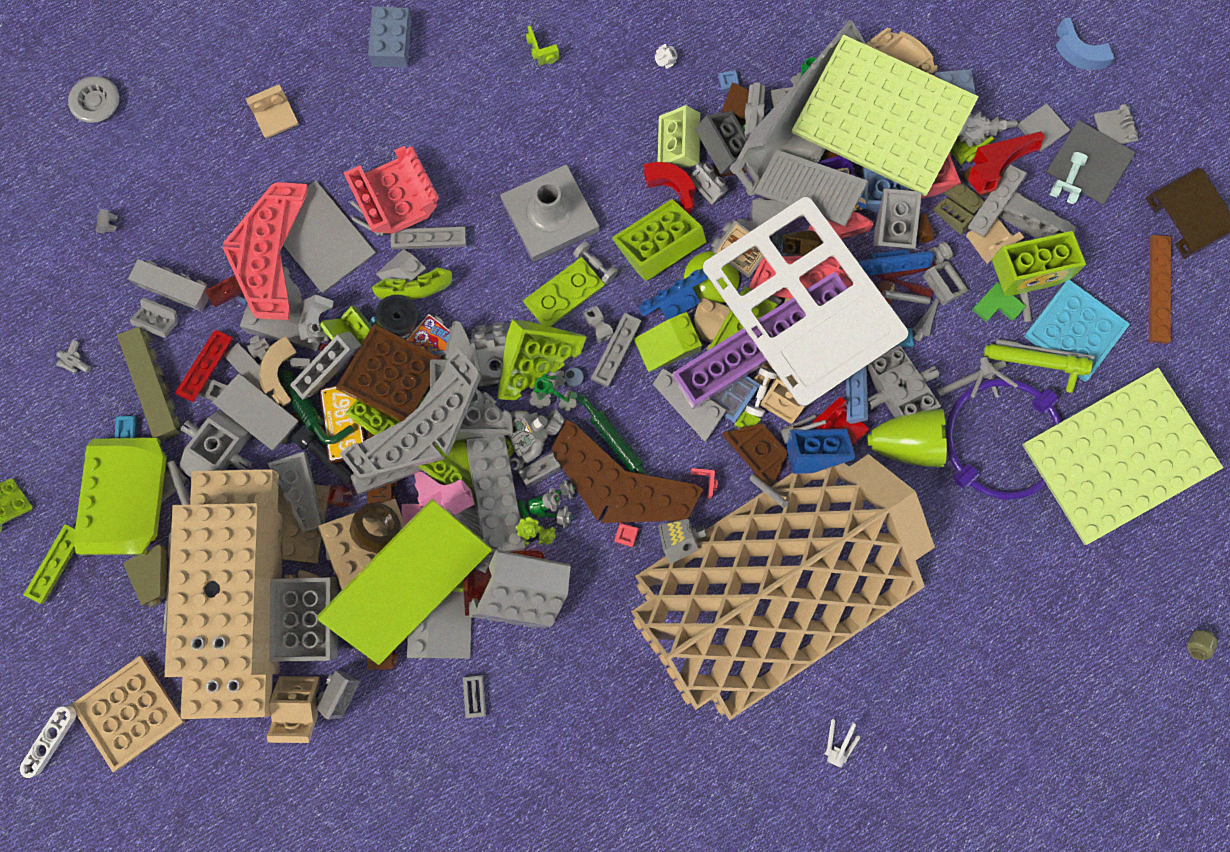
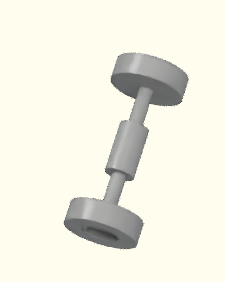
M586 241L582 242L576 248L573 255L577 259L585 255L594 267L605 273L602 277V282L605 284L610 283L617 275L618 270L612 267L607 271L595 256L587 253L590 244Z

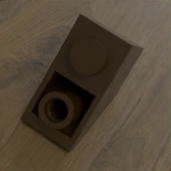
M811 230L784 234L782 253L803 257L822 245L823 241L816 231Z

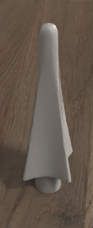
M938 298L934 300L922 319L912 329L916 332L915 340L921 341L923 336L929 337L933 318L939 303Z

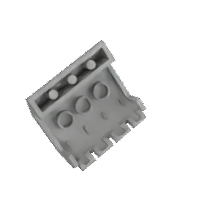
M496 550L489 564L492 577L480 602L478 603V600L473 598L469 606V616L532 628L551 627L568 595L570 564Z

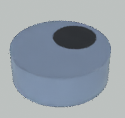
M578 368L568 369L564 376L566 384L572 388L579 387L583 382L582 371Z

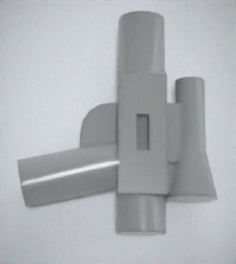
M72 340L67 353L62 350L58 351L57 357L61 359L57 361V366L65 368L74 374L77 372V369L74 367L86 373L91 370V366L80 361L81 356L76 352L80 342Z

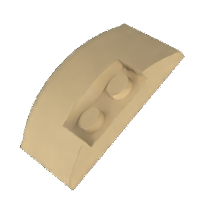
M886 28L866 43L867 46L932 75L937 71V65L934 66L933 56L920 41L905 32L900 31L899 34L890 32L891 28Z

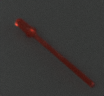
M876 274V276L906 286L911 292L914 291L927 297L932 295L933 290L916 283H906L884 274Z

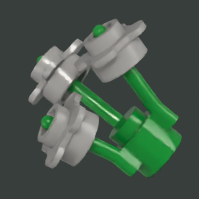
M564 480V483L560 484L561 490L555 492L554 488H550L549 493L530 499L529 510L531 514H537L538 518H557V524L563 525V528L566 529L567 523L570 524L572 519V513L568 511V506H565L564 509H559L557 514L545 512L548 509L556 511V507L560 505L559 495L561 494L564 499H573L572 494H575V487L572 483Z

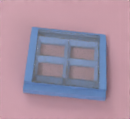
M745 376L710 399L725 408L727 411L724 416L735 423L760 387V384Z

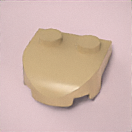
M701 297L692 323L697 336L704 341L712 342L731 309L728 306Z

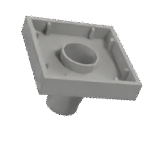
M567 164L500 195L501 201L532 262L599 232V225Z

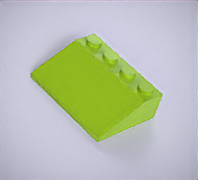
M673 199L612 237L626 259L645 281L706 243L702 226Z

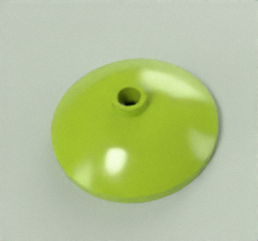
M707 251L693 257L686 266L684 279L690 276L693 271L703 269L704 262L716 254L712 251ZM728 263L721 269L737 291L740 280L739 271ZM709 278L692 287L699 301L702 297L719 304L725 302ZM723 278L717 280L723 290L728 286Z

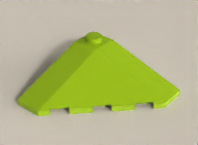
M512 319L506 336L498 398L503 400H517L520 398V392L528 386L531 389L534 388L536 380L542 377L543 374L549 371L552 373L556 372L565 365L563 363L564 360L570 356L575 358L580 355L586 336L529 321Z

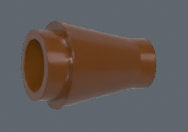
M921 214L918 220L917 239L920 243L931 242L934 239V230L928 220V216Z

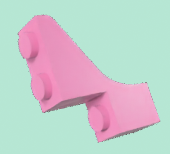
M421 471L414 474L416 479L415 487L419 494L417 498L422 507L433 498L446 510L449 509L455 515L475 504L471 489L461 479L449 485H441Z

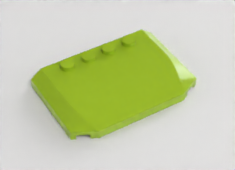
M158 438L92 439L86 447L73 541L76 554H147V547L151 541L155 540L158 534L167 460L165 453L162 452L161 442Z

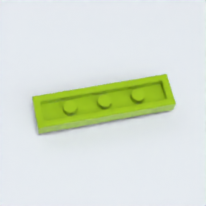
M64 524L23 594L24 596L39 604L45 603L75 551L73 544L75 528Z

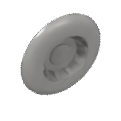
M91 76L80 80L73 86L68 97L71 113L77 119L88 123L107 119L114 113L119 103V92L115 84L100 76Z

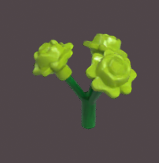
M519 501L517 504L521 519L516 526L518 536L528 540L530 537L535 538L538 532L540 534L538 544L542 545L544 543L546 546L551 544L556 538V529L554 527L545 529L542 525L539 526L538 520H533L528 515L525 501ZM524 539L525 547H527L529 542Z

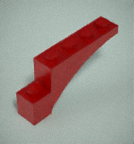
M1040 131L978 147L973 159L975 165L972 167L968 178L969 182L979 195L995 191L1003 170L1018 158L1040 150L1045 135Z

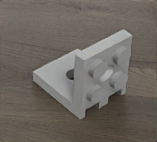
M497 322L493 326L479 325L472 329L471 348L475 367L481 374L479 386L500 383L506 336L510 327L509 323ZM497 360L501 365L498 368H492L489 364L491 361Z

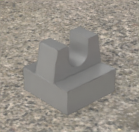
M100 209L97 216L96 232L103 234L104 232H115L116 226L110 225L109 221L116 222L117 215L109 213V210Z

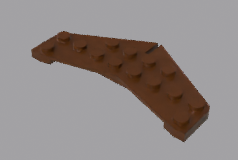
M568 420L565 421L552 447L554 456L597 521L600 520L606 506H609L601 523L680 521L688 519L704 490L695 484L625 471L576 424Z

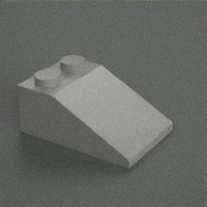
M883 189L873 246L915 249L921 192Z
M335 670L326 681L328 686L325 692L322 691L319 694L316 708L328 720L342 718L361 681L342 671Z

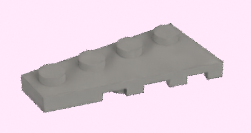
M663 368L653 385L706 442L727 410L711 399L692 409L673 380V374Z
M301 452L268 463L270 469L279 473L278 484L281 486L286 500L290 503L292 512L302 531L307 533L319 529L318 526L324 523L307 453Z

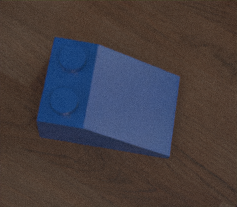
M847 429L790 430L786 447L793 474H813L855 459Z

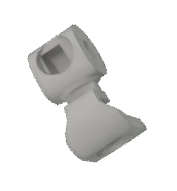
M597 306L583 312L588 326H594L596 330L598 344L613 336L611 326L603 322V315Z

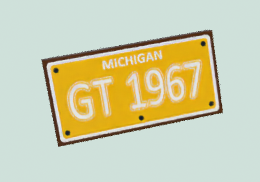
M337 385L320 389L325 434L328 436L336 435L348 425L353 427L354 432L336 444H327L328 460L331 464L345 461L340 453L352 444H359L366 440L365 428L346 415L347 410L356 399L336 390Z

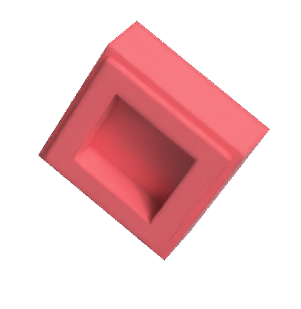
M620 523L614 542L633 548L639 528Z

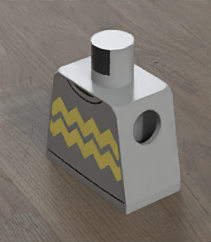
M688 519L658 526L663 551L670 564L698 550L696 540L707 536L703 525L692 528Z

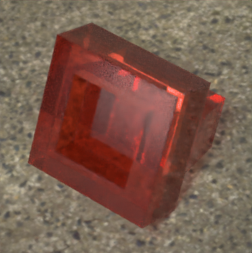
M333 485L327 504L348 507L349 503L343 501V496H351L352 492L346 489V487Z

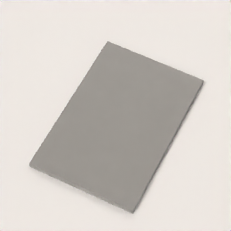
M315 181L310 184L307 197L283 246L323 294L373 257L376 252L318 182Z

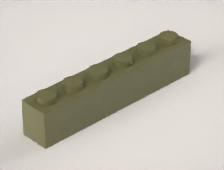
M138 326L118 334L117 337L153 438H158L161 442L181 434L180 427L182 423L179 417L175 415L174 410L176 406L173 400L168 396L170 390L167 383L163 382L162 375L164 373L161 366L157 365L156 358L158 357L154 348H151L149 343L152 341L149 333Z

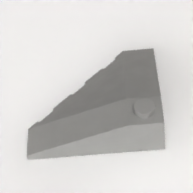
M283 267L291 311L290 319H258L254 317L249 305H247L240 327L246 333L276 341L286 336L291 345L318 351L321 340L317 343H308V340H300L298 326L303 310L300 308L301 301H303L301 299L302 294L296 283L293 284L289 275L291 274L287 267Z
M430 360V390L447 367L446 362L448 360ZM476 388L455 440L513 434L511 414L506 410L502 412L495 405L496 401L486 392L482 394Z

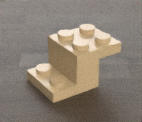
M792 375L786 377L793 388L798 384ZM779 376L773 380L770 389L759 404L790 424H793L805 407L796 402Z
M279 676L269 702L272 723L267 734L268 742H310L318 717L316 694L320 685V677Z

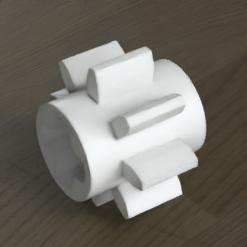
M664 44L656 50L655 60L659 66L665 65L666 69L676 63L677 52L672 46L667 48V45Z

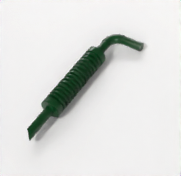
M282 365L279 366L277 372L278 380L291 399V404L308 431H315L319 439L328 445L336 444L354 432L353 427L348 425L336 435L328 436L325 434L321 427L323 420L310 399H302L291 387L290 384L296 379L292 371L285 370Z
M571 392L570 398L578 400L592 416L589 421L595 425L594 427L602 434L601 436L609 443L608 445L616 452V455L623 461L630 472L636 471L638 474L648 475L641 467L644 461L639 458V455H636L635 450L632 449V446H629L628 441L625 440V437H622L621 432L615 428L616 426L608 419L609 417L606 416L603 410L598 412L590 400L581 392Z

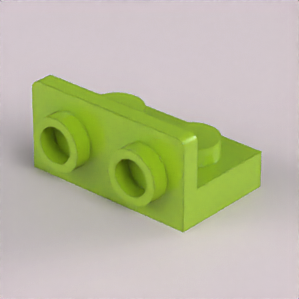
M985 136L986 140L984 142L981 141L979 145L973 143L972 147H969L965 140L961 142L959 139L953 144L950 152L961 165L965 162L970 163L974 159L977 148L991 144L994 138L993 136L989 138Z

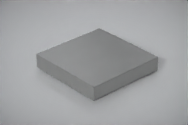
M1047 103L1017 125L1025 135L1042 131L1045 138L1040 147V152L1070 131Z

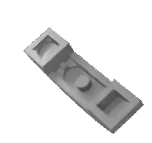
M237 343L224 354V357L246 380L263 392L259 381L260 365ZM273 392L268 393L266 396L273 400Z

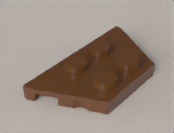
M760 423L751 427L723 432L721 434L722 437L753 473L769 487L773 486L788 452L765 425Z

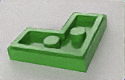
M997 282L972 311L985 322L997 310L1013 321L1026 306L1013 295L1005 296L1001 285Z

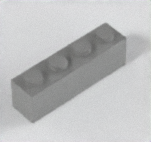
M138 259L128 278L138 287L201 312L212 293L207 288L206 283L200 280L194 282L190 280V277L182 273L179 275L174 274L173 270L164 266L159 268L157 264L150 260L144 262Z
M350 331L337 334L290 384L291 387L302 399L316 395L359 350L361 344Z

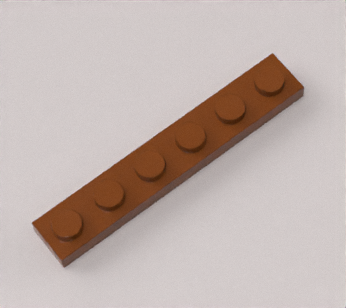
M1152 235L1149 237V342L1168 344L1171 342V237Z

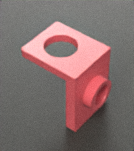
M692 468L690 474L709 476L707 499H711L713 490H717L718 479H714L715 470Z

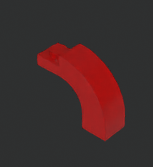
M652 162L644 164L643 173L647 188L668 186L674 189L680 197L682 208L688 214H692V208L695 207L693 198L695 186L690 176L683 169L671 163Z

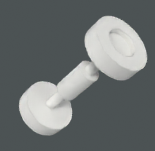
M760 367L758 373L765 376L763 384H760L757 392L755 406L748 404L745 411L752 415L763 417L765 410L759 408L761 399H764L767 381L769 378L776 379L778 375L771 369Z

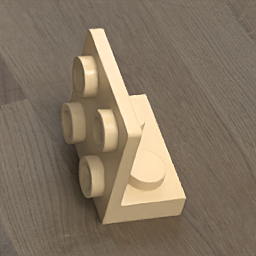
M280 84L246 98L266 139L298 125V121Z
M997 218L984 238L972 231L966 234V237L986 264L992 262V258L1002 246L1020 243L1024 238L1020 232L1015 235L1010 234L999 218Z

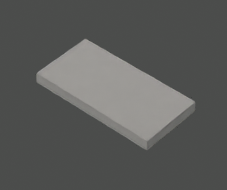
M240 374L212 402L273 452L299 423L297 419Z

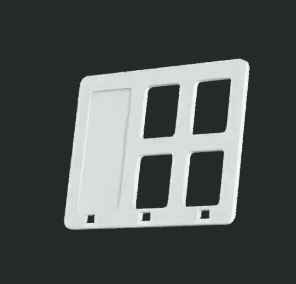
M808 197L801 198L704 262V273L796 402L801 406L809 405L904 341L908 336L907 328L814 202ZM804 216L819 235L823 244L789 265L770 241L769 236L798 217ZM752 247H757L776 275L746 295L740 296L721 268ZM829 257H835L852 280L853 285L824 305L818 306L800 282L799 277ZM721 278L728 285L724 290L717 282ZM782 288H787L805 312L806 317L776 337L770 338L751 312V309ZM755 326H757L763 334L759 338H757L755 333L752 331V328H754ZM792 375L798 384L793 388L786 377Z

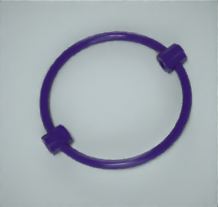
M991 379L981 382L977 392L995 386H1013L1003 379ZM1011 379L1018 385L1016 388L1035 397L1032 404L1037 411L1042 414L1048 411L1054 425L1062 422L1057 410L1053 406L1058 401L1057 395L1053 391L1045 389L1040 392L1029 384ZM974 386L965 391L953 405L945 430L947 452L953 467L957 471L952 477L954 482L962 489H966L970 485L982 494L998 499L1024 498L1043 489L1047 484L1042 478L1033 486L1020 491L1003 492L993 490L975 480L979 475L974 467L969 464L962 466L955 451L953 430L957 414L963 404L971 397Z

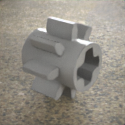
M257 335L249 339L251 344L247 347L253 358L260 357L263 360L265 353L271 346L265 337L260 339Z

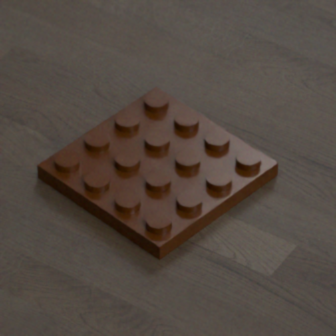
M374 324L338 383L336 390L402 422L417 409L430 386V360L443 359Z

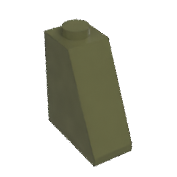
M160 544L147 550L146 555H137L123 562L140 604L150 608L160 605L162 603L161 600L166 598L168 554L166 552H168V549Z

